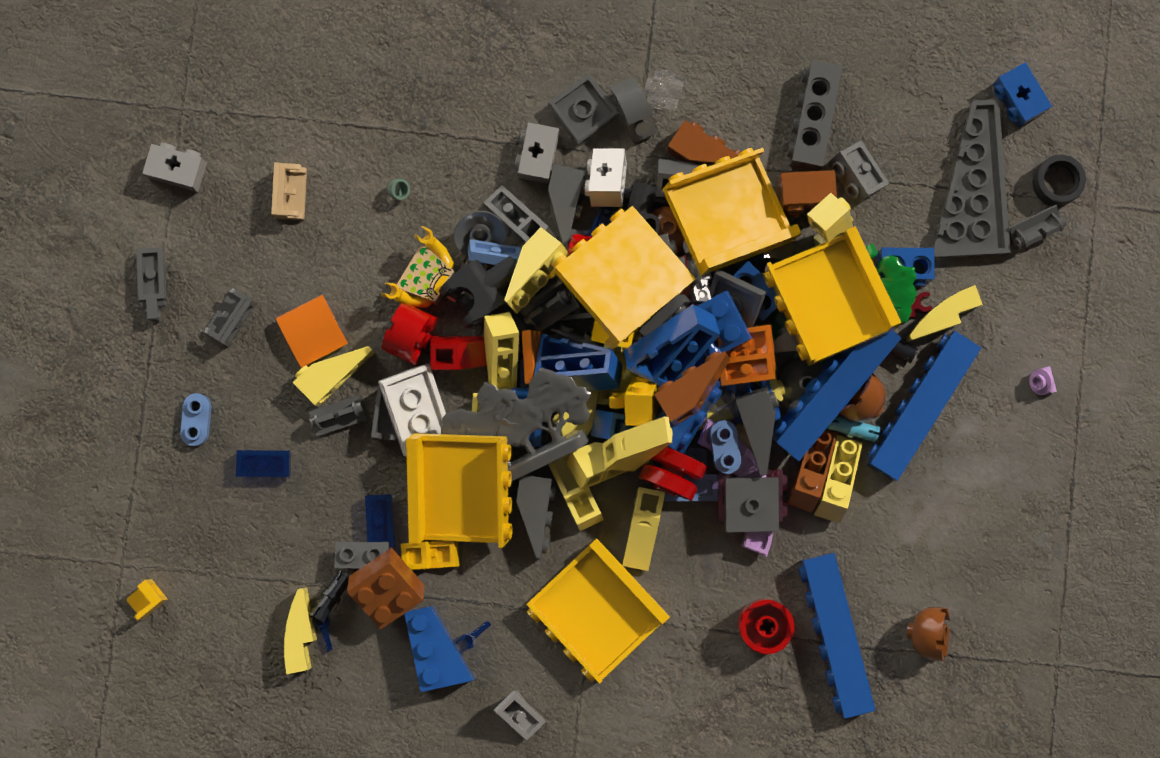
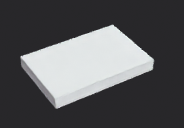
M428 363L378 381L403 456H407L406 439L412 434H441L442 419L446 412Z

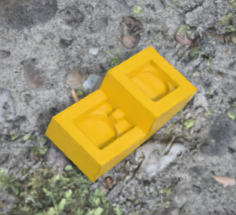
M458 541L421 542L420 544L403 543L401 544V557L411 570L458 567Z

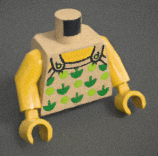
M421 226L426 231L424 238L421 239L418 235H414L415 239L423 244L418 248L397 285L385 283V285L391 287V293L388 295L381 292L383 298L394 299L396 302L411 305L415 308H427L431 304L438 305L443 297L439 289L455 274L453 270L454 262L447 248L433 237L430 229ZM462 292L453 293L446 298L456 303Z

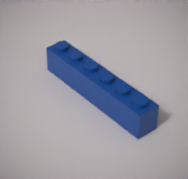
M890 331L838 353L826 361L822 368L823 371L816 379H812L807 384L803 395L791 403L788 413L783 419L778 420L774 424L772 440L792 457L800 461L901 340V337L894 331Z
M956 331L949 333V335L944 334L936 345L939 348L935 357L930 356L922 368L925 370V373L921 379L916 378L908 390L911 392V395L907 401L903 399L896 408L895 413L898 415L894 422H888L882 430V441L879 445L874 444L867 454L869 461L866 465L892 482L899 480L982 348Z
M827 553L800 560L801 566L798 567V573L801 582H806L808 592L804 593L808 608H813L815 618L811 619L815 635H820L822 644L818 645L821 660H826L828 671H825V677L828 686H833L835 697H832V704L835 713H840V716L845 719L876 711L835 553Z

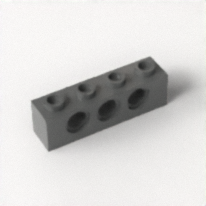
M812 60L809 68L804 67L801 83H805L804 93L799 92L796 107L800 108L799 118L794 117L791 132L796 133L794 142H789L786 156L791 158L789 166L812 171H821L823 168L843 66ZM820 86L824 90V95L818 96L814 94L812 87ZM816 111L820 119L817 121L809 119L807 112ZM805 135L811 136L815 144L812 146L804 144L802 137Z

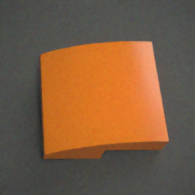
M323 294L276 318L301 368L348 344Z
M771 325L748 328L753 339L726 352L730 361L720 376L722 386L776 379ZM718 337V346H720L723 343L720 337Z

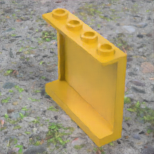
M748 148L740 152L738 157L732 159L729 156L717 160L715 165L709 167L706 164L700 165L687 175H684L683 172L677 173L668 179L669 182L662 189L701 276L791 243L802 234L798 224L790 227L759 158L764 152L763 148L755 151L752 148Z
M633 206L625 212L623 209L617 211L610 218L612 222L606 227L604 224L598 226L591 233L593 237L586 242L584 239L579 241L571 249L573 253L570 256L566 257L563 254L552 264L554 269L549 275L551 279L557 275L610 336L605 342L612 350L659 312L676 295L683 292L696 279Z
M856 226L847 229L844 235L832 239L830 242L827 241L773 265L771 262L766 264L765 273H763L765 283L768 288H773L776 294L774 301L779 312L784 311L788 320L785 321L786 328L790 336L795 335L799 344L796 346L797 352L801 360H806L809 366L893 331L901 324L900 318Z
M414 433L406 439L409 543L420 544L423 540L498 543V548H503L512 538V524L508 523V513L510 514L512 510V499L508 497V487L511 486L512 482L511 471H508V461L511 459V445H507V437Z
M597 538L526 604L530 608L526 611L536 623L541 620L548 627L545 633L555 643L560 640L566 647L563 650L566 656L573 663L578 660L584 666L581 672L591 682L596 679L599 684L656 628L670 618Z

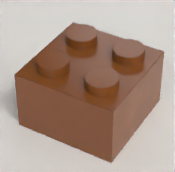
M835 170L782 173L776 182V196L786 218L799 217L800 213H809L830 193L837 198Z
M390 548L349 576L347 593L373 622L382 629L423 601L425 585L399 555Z

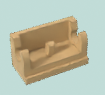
M274 162L271 214L275 219H305L307 168L301 167L300 164Z

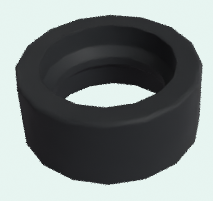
M1064 154L1051 156L1043 161L1035 170L1032 179L1033 190L1037 197L1045 204L1052 206L1067 205L1078 198L1085 189V170L1081 163L1071 156ZM1053 166H1063L1070 171L1074 179V185L1069 193L1059 196L1048 190L1044 181L1045 173Z

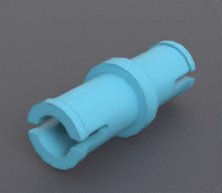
M839 415L826 428L845 433L846 437L849 438L855 436L874 443L879 436L876 432H880L879 426L849 421Z

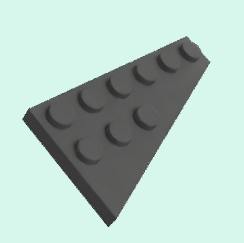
M999 99L973 100L970 104L933 246L934 258L1008 255L1011 253Z

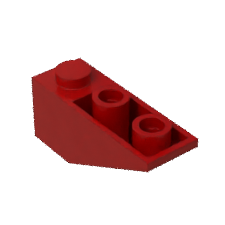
M484 336L431 337V370H459L487 366Z

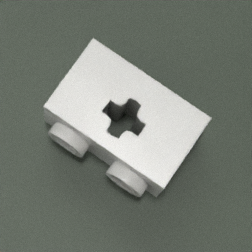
M593 149L592 159H588L587 172L590 175V180L585 181V195L590 196L591 207H623L627 168L625 149Z

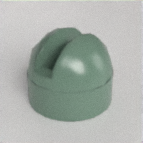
M394 179L388 184L387 193L395 200H403L408 197L410 186L404 179Z

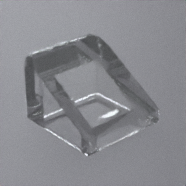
M721 388L722 394L719 400L710 407L715 422L719 420L728 421L740 416L734 393Z

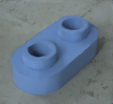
M191 394L183 403L180 434L182 440L190 446H200L209 437L212 406L210 400L202 394ZM194 402L200 403L198 411L192 409ZM192 428H196L198 434L196 437L192 438L190 436V430Z
M716 421L709 430L713 464L718 471L731 474L737 471L741 464L737 429L729 421ZM722 429L728 430V437L725 439L720 437ZM730 455L732 463L725 465L723 460L726 456Z

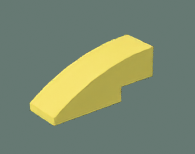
M976 285L954 294L925 314L905 337L906 342L908 343L961 324L958 314L983 305Z
M568 454L548 465L579 530L582 531L604 519L589 487L581 490L566 464L570 456Z
M307 588L297 590L287 619L284 638L286 674L312 668L307 642L317 640L314 621L309 616L312 610Z

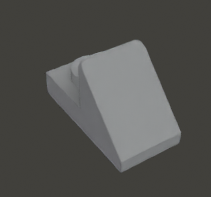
M518 691L511 692L494 709L502 719L526 740L546 722L525 701Z

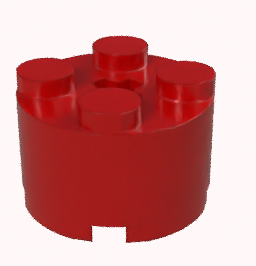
M402 303L391 319L393 323L390 330L387 329L381 349L416 366L422 355L421 349L427 350L431 343L432 335L429 332H432L438 318L411 305Z
M757 599L748 603L740 611L737 623L738 633L742 641L749 648L759 653L773 654L783 650L788 645L794 633V620L790 611L781 603L771 599ZM764 619L772 623V626L768 627L767 633L759 628L763 624L762 620Z

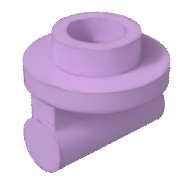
M1050 366L1036 369L1031 373L1029 379L1030 387L1036 394L1045 395L1057 392Z

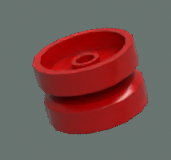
M668 447L651 458L652 461L662 465L661 468L650 464L643 466L638 478L652 484L654 488L674 497L679 496L689 501L693 500L698 488L692 482L684 479V477L687 476L695 480L702 479L707 468L705 464Z

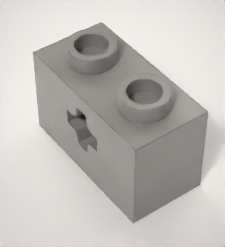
M528 122L527 130L522 129L519 145H523L522 155L517 154L514 170H518V177L520 179L549 184L559 138V128ZM535 148L540 149V154L537 155V158L532 157V152L535 151Z
M161 142L160 146L151 144L142 174L154 181L199 192L207 162L196 151L186 149L185 153L176 151L175 146ZM178 162L180 163V167L171 168L172 164L177 165Z

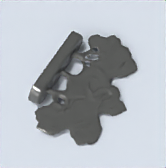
M540 368L530 380L527 398L523 400L518 399L516 393L512 390L505 388L498 390L495 385L484 382L476 397L480 407L479 411L476 413L461 408L445 414L442 419L441 434L506 436L507 445H511V447L524 446L528 452L527 454L511 462L508 461V471H511L513 481L580 449L588 443L589 440L583 430H575L565 436H561L560 433L566 422L581 425L588 421L590 412L587 409L586 403L591 393L585 387H577L572 377L564 374L557 375L554 371ZM559 412V422L554 423L556 427L553 428L551 424L552 413ZM565 412L569 414V418L566 420L563 418ZM541 422H547L548 428L543 427ZM536 430L550 432L552 442L534 450L529 441L530 434Z

